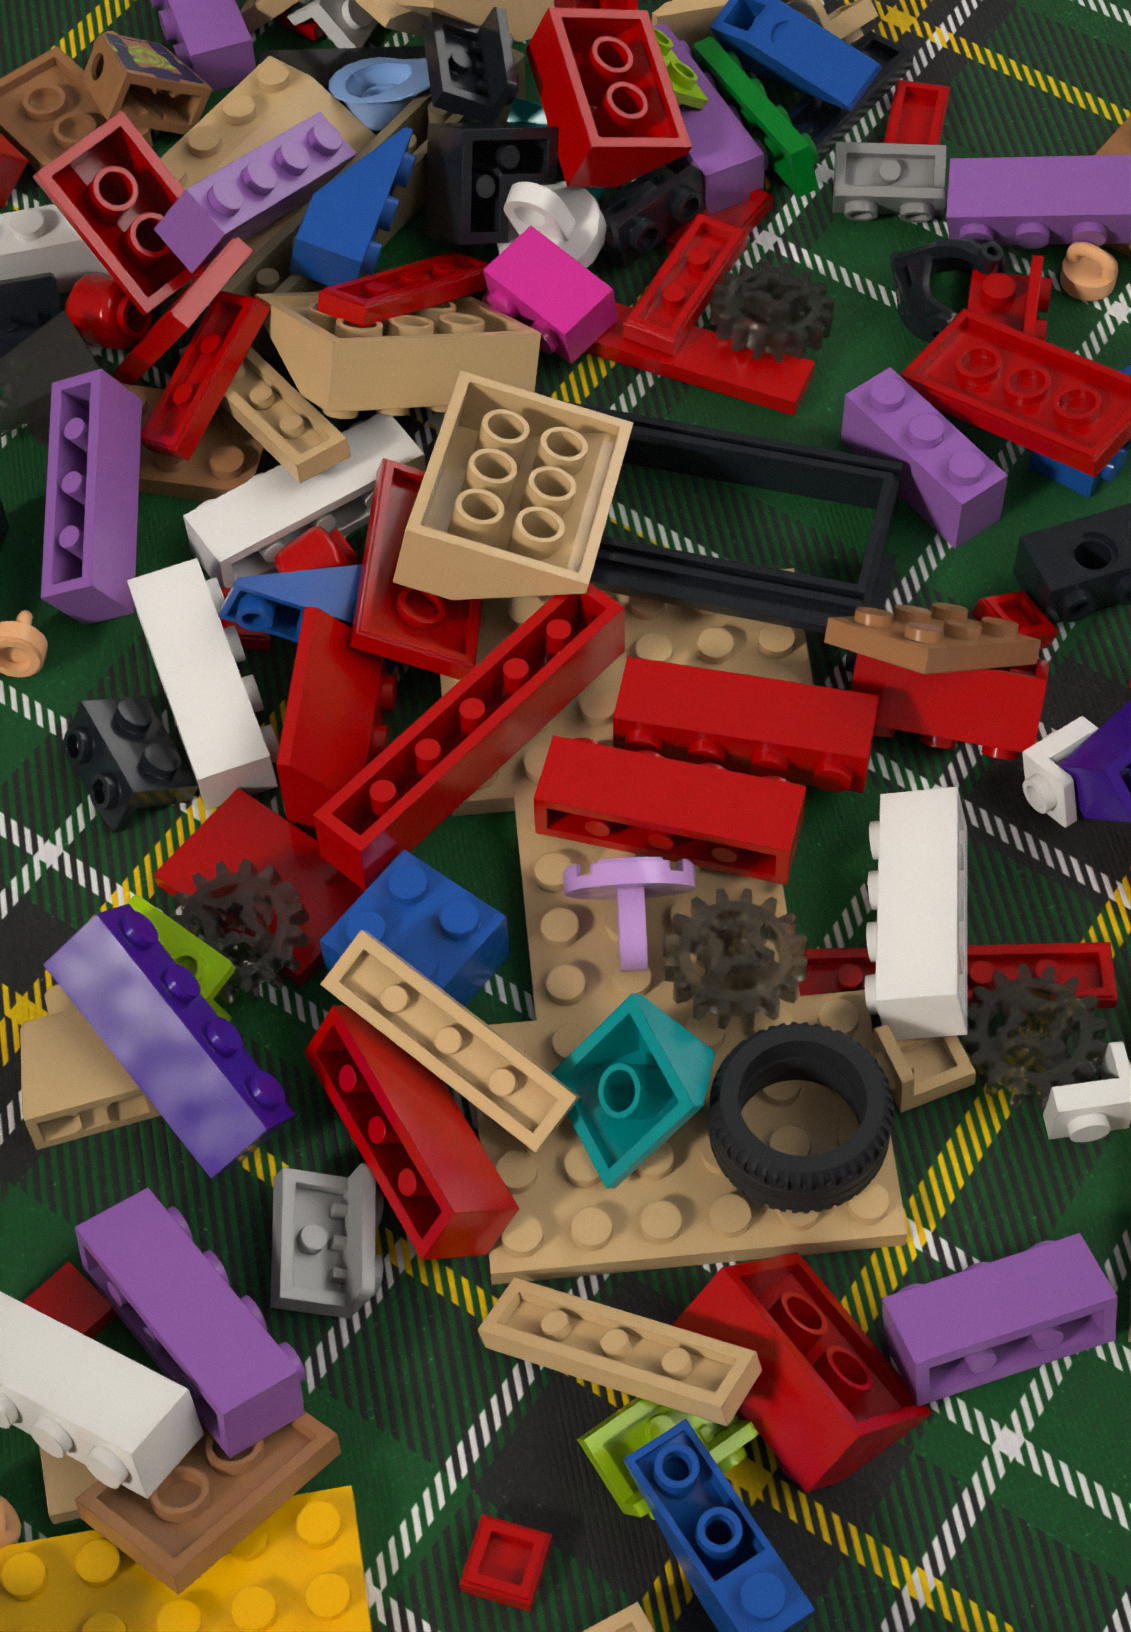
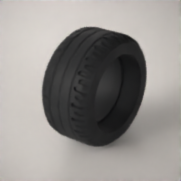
M791 1022V1025L781 1023L778 1026H769L768 1030L761 1029L757 1033L749 1035L747 1040L743 1039L725 1057L717 1070L710 1091L708 1133L713 1155L726 1178H729L731 1184L742 1194L746 1193L749 1199L757 1201L762 1206L767 1204L773 1210L779 1209L781 1212L792 1210V1213L803 1212L804 1214L809 1213L810 1210H814L816 1213L825 1209H832L834 1205L840 1206L846 1201H850L854 1195L861 1193L882 1167L888 1151L894 1116L892 1091L877 1059L871 1056L870 1051L864 1048L859 1041H853L850 1035H844L838 1029L833 1031L831 1027H822L817 1023L814 1026L808 1025V1022H803L802 1024ZM803 1080L823 1085L841 1096L854 1112L859 1128L848 1141L834 1150L813 1156H797L777 1151L760 1141L747 1127L741 1111L746 1103L765 1087L782 1081Z

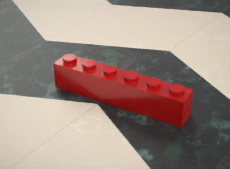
M590 582L586 594L552 596L313 814L320 856L366 891L403 849L410 853L625 652V607Z

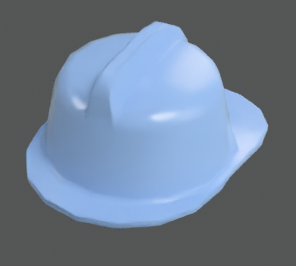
M376 57L362 59L344 66L335 72L329 80V92L336 99L344 101L347 109L369 130L381 131L420 92L430 88L426 58L397 59Z

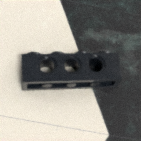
M1131 503L1020 536L1013 574L1022 590L1026 592L1052 624L1063 621L1076 622L1084 619L1092 612L1118 604L1131 605Z

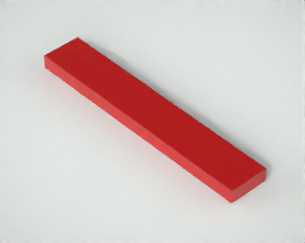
M488 289L481 300L487 305H489L487 301V296L489 295ZM615 303L618 320L584 352L795 416L809 387L815 369V361L693 326L675 355L672 356L624 338L623 322L633 308L619 303Z
M1110 942L967 945V1011L1116 1008L1118 998ZM867 947L793 949L800 996L865 990V976L876 974V962L870 961Z

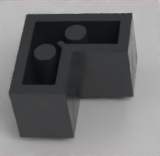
M522 121L428 123L426 237L459 245L508 243L509 219L503 208L510 192V186L517 182H532L539 185L556 184L558 127Z

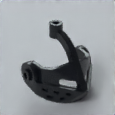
M969 238L938 240L908 251L890 254L898 314L903 324L913 335L928 343H931L957 316L954 311L932 297L929 286L930 274L937 271L950 270L962 271L972 275V270H977L982 274H991L993 272L1007 273L1009 269L1008 258L999 244L990 241L978 244Z

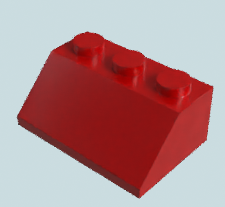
M548 7L525 51L548 126L558 127L557 155L567 187H619L688 154L692 145L648 10Z
M123 111L117 113L34 174L33 178L143 316H146L183 291L207 266L205 265L196 272L191 273L155 232L154 228L185 190Z
M305 606L276 767L287 821L308 835H316L313 814L389 746L390 728L389 725H383L385 710H395L398 677L397 674L388 673L385 657L349 647L352 633L351 627L318 607Z
M857 653L850 691L879 695L874 736L894 737L896 730L920 734L919 741L929 746L953 749L957 747V742L961 741L983 745L981 752L984 755L1003 760H1018L1020 753L1036 742L1050 661L1038 659L1037 664L921 674Z
M798 1252L722 1267L673 1324V1326L756 1351L762 1372L736 1414L742 1420H749L753 1423L759 1435L775 1453L777 1463L783 1473L792 1481L798 1483L806 1493L844 1481L920 1425L932 1413L925 1404L916 1406L902 1376Z

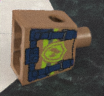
M114 31L104 32L95 40L82 81L107 121L120 111H123L134 126L183 135L199 122L212 91V88L165 46L155 42L121 36Z

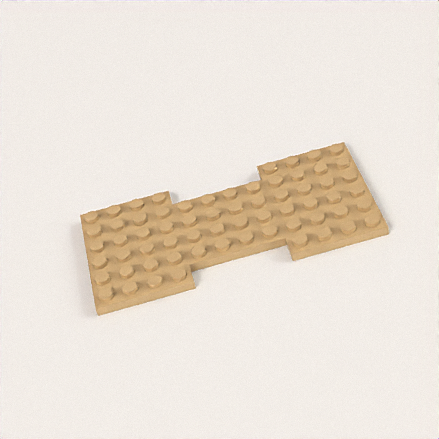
M791 568V569H780V570H785V571L794 572V568ZM602 591L625 607V652L452 813V816L515 811L535 1021L492 1024L489 1026L551 1073L631 993L643 995L715 1051L703 1107L615 1189L605 1187L568 1115L559 1124L541 1150L535 1153L476 1107L479 1142L520 1208L489 1251L492 1285L511 1283L514 1277L525 1281H537L757 1260L798 1252L800 1255L906 1245L908 1234L891 1134L886 1158L875 1178L871 1180V1183L861 1193L854 1195L850 1201H846L840 1206L834 1205L832 1209H825L816 1213L814 1210H810L806 1214L803 1212L792 1213V1210L781 1212L779 1209H770L767 1204L762 1206L757 1201L749 1199L746 1193L742 1194L731 1184L729 1178H726L713 1155L708 1133L709 1100L712 1083L725 1057L743 1039L747 1040L749 1035L755 1034L761 1029L768 1030L769 1026H778L781 1023L791 1025V1022H797L798 1024L808 1022V1025L813 1026L817 1023L822 1027L829 1026L833 1031L838 1029L844 1035H850L853 1041H859L864 1048L870 1051V1054L874 1053L871 1017L866 1006L865 990L800 996L783 884L695 866L696 889L677 895L645 898L647 971L621 972L616 900L577 899L565 896L563 893V871L572 864L580 865L581 875L590 874V864L597 863V860L648 856L535 833L533 798L553 735L570 739L589 738L602 745L613 747V715L627 656L814 685L805 630ZM554 595L483 599L476 666ZM440 674L442 697L460 680ZM790 782V783L798 784V785H806V784H801V783ZM670 861L671 870H676L678 862ZM788 1080L767 1086L756 1093L741 1111L747 1127L760 1141L777 1151L797 1156H813L834 1150L848 1141L859 1128L854 1112L841 1096L823 1085L803 1080Z

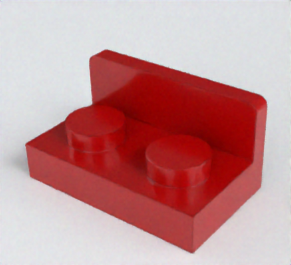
M1032 255L1029 276L995 272L982 274L977 270H972L967 310L1045 341L1047 321L1037 320V312H1048L1052 278L1041 277L1044 256Z

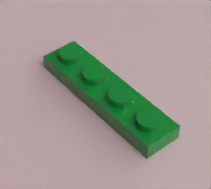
M712 36L692 44L696 64L703 73L708 72L712 76L717 91L728 106L733 105L737 109L742 124L753 139L758 138L762 142L767 152L769 165L798 198L817 190L814 165L819 163V155L811 137L807 133L800 134L793 127L785 108L782 105L774 106L768 99L761 82L756 77L750 79L743 71L742 65L733 51L726 52Z

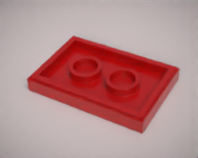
M239 237L236 239L232 238L165 310L116 368L113 377L122 384L134 385L186 332L253 250Z
M237 788L154 873L158 887L301 987L324 964L320 945L321 938L365 892L320 856L317 840L240 788Z

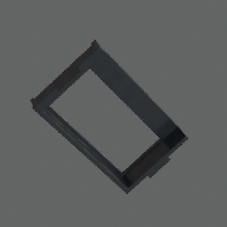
M567 402L633 422L623 463L876 510L858 584L602 536L590 578V583L599 590L823 634L826 633L827 622L830 617L855 616L857 607L885 610L897 560V554L886 551L898 507L903 463ZM847 650L845 671L854 672L856 652Z

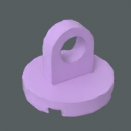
M625 857L597 860V863L590 864V874L581 875L580 865L572 864L563 871V893L565 896L577 899L616 900L621 972L647 971L645 898L677 895L696 889L695 865L688 859L678 860L676 870H671L670 860H663V857Z

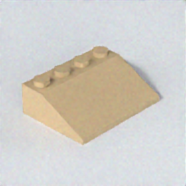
M269 55L160 159L183 189L186 190L188 187L319 111L340 132L342 138L354 150L356 155L376 135L312 76ZM306 204L244 241L253 252L234 275Z
M319 292L254 294V298L259 299L270 309L263 324L300 394L322 408V413L328 417L352 419L358 416V411L375 410L378 413L391 416H404L410 413V408L427 407L432 411L446 413L460 371L535 392L541 333L470 295L407 315L390 318L381 323L375 322L374 325L363 328L344 321V319L317 311Z
M460 371L405 529L393 583L450 600L586 594L633 422Z

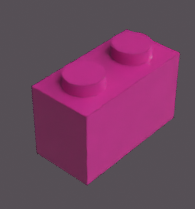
M533 226L528 227L483 270L489 293L487 296L489 305L540 332L539 349L547 354L556 352L569 364H572L618 320L613 289Z

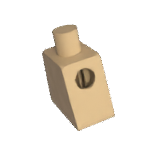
M59 984L49 988L44 995L48 1016L26 1021L20 1028L22 1114L36 1150L161 1116Z

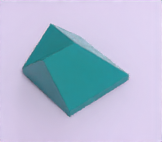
M631 993L551 1072L554 1077L580 1096L567 1115L605 1187L612 1189L619 1186L703 1107L715 1051L643 995Z

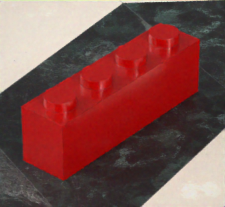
M627 656L613 715V747L634 752L649 750L665 758L694 764L713 763L724 767L728 771L758 777L778 776L789 782L817 786L828 792L851 791L864 794L875 733L879 695Z
M553 735L533 798L535 833L648 857H663V860L673 862L688 859L697 867L787 885L803 823L806 786L790 783L788 780L778 776L758 777L728 771L724 767L713 763L694 764L665 758L649 750L634 752L605 746L589 738L570 739Z
M333 1005L305 1049L304 1054L421 1260L487 1255L520 1208L443 1080L347 1005Z

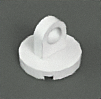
M566 181L546 185L532 182H517L512 185L503 208L509 219L508 243H497L499 254L528 227L533 226L585 268L594 262L604 245L607 225L598 202L584 187H567Z

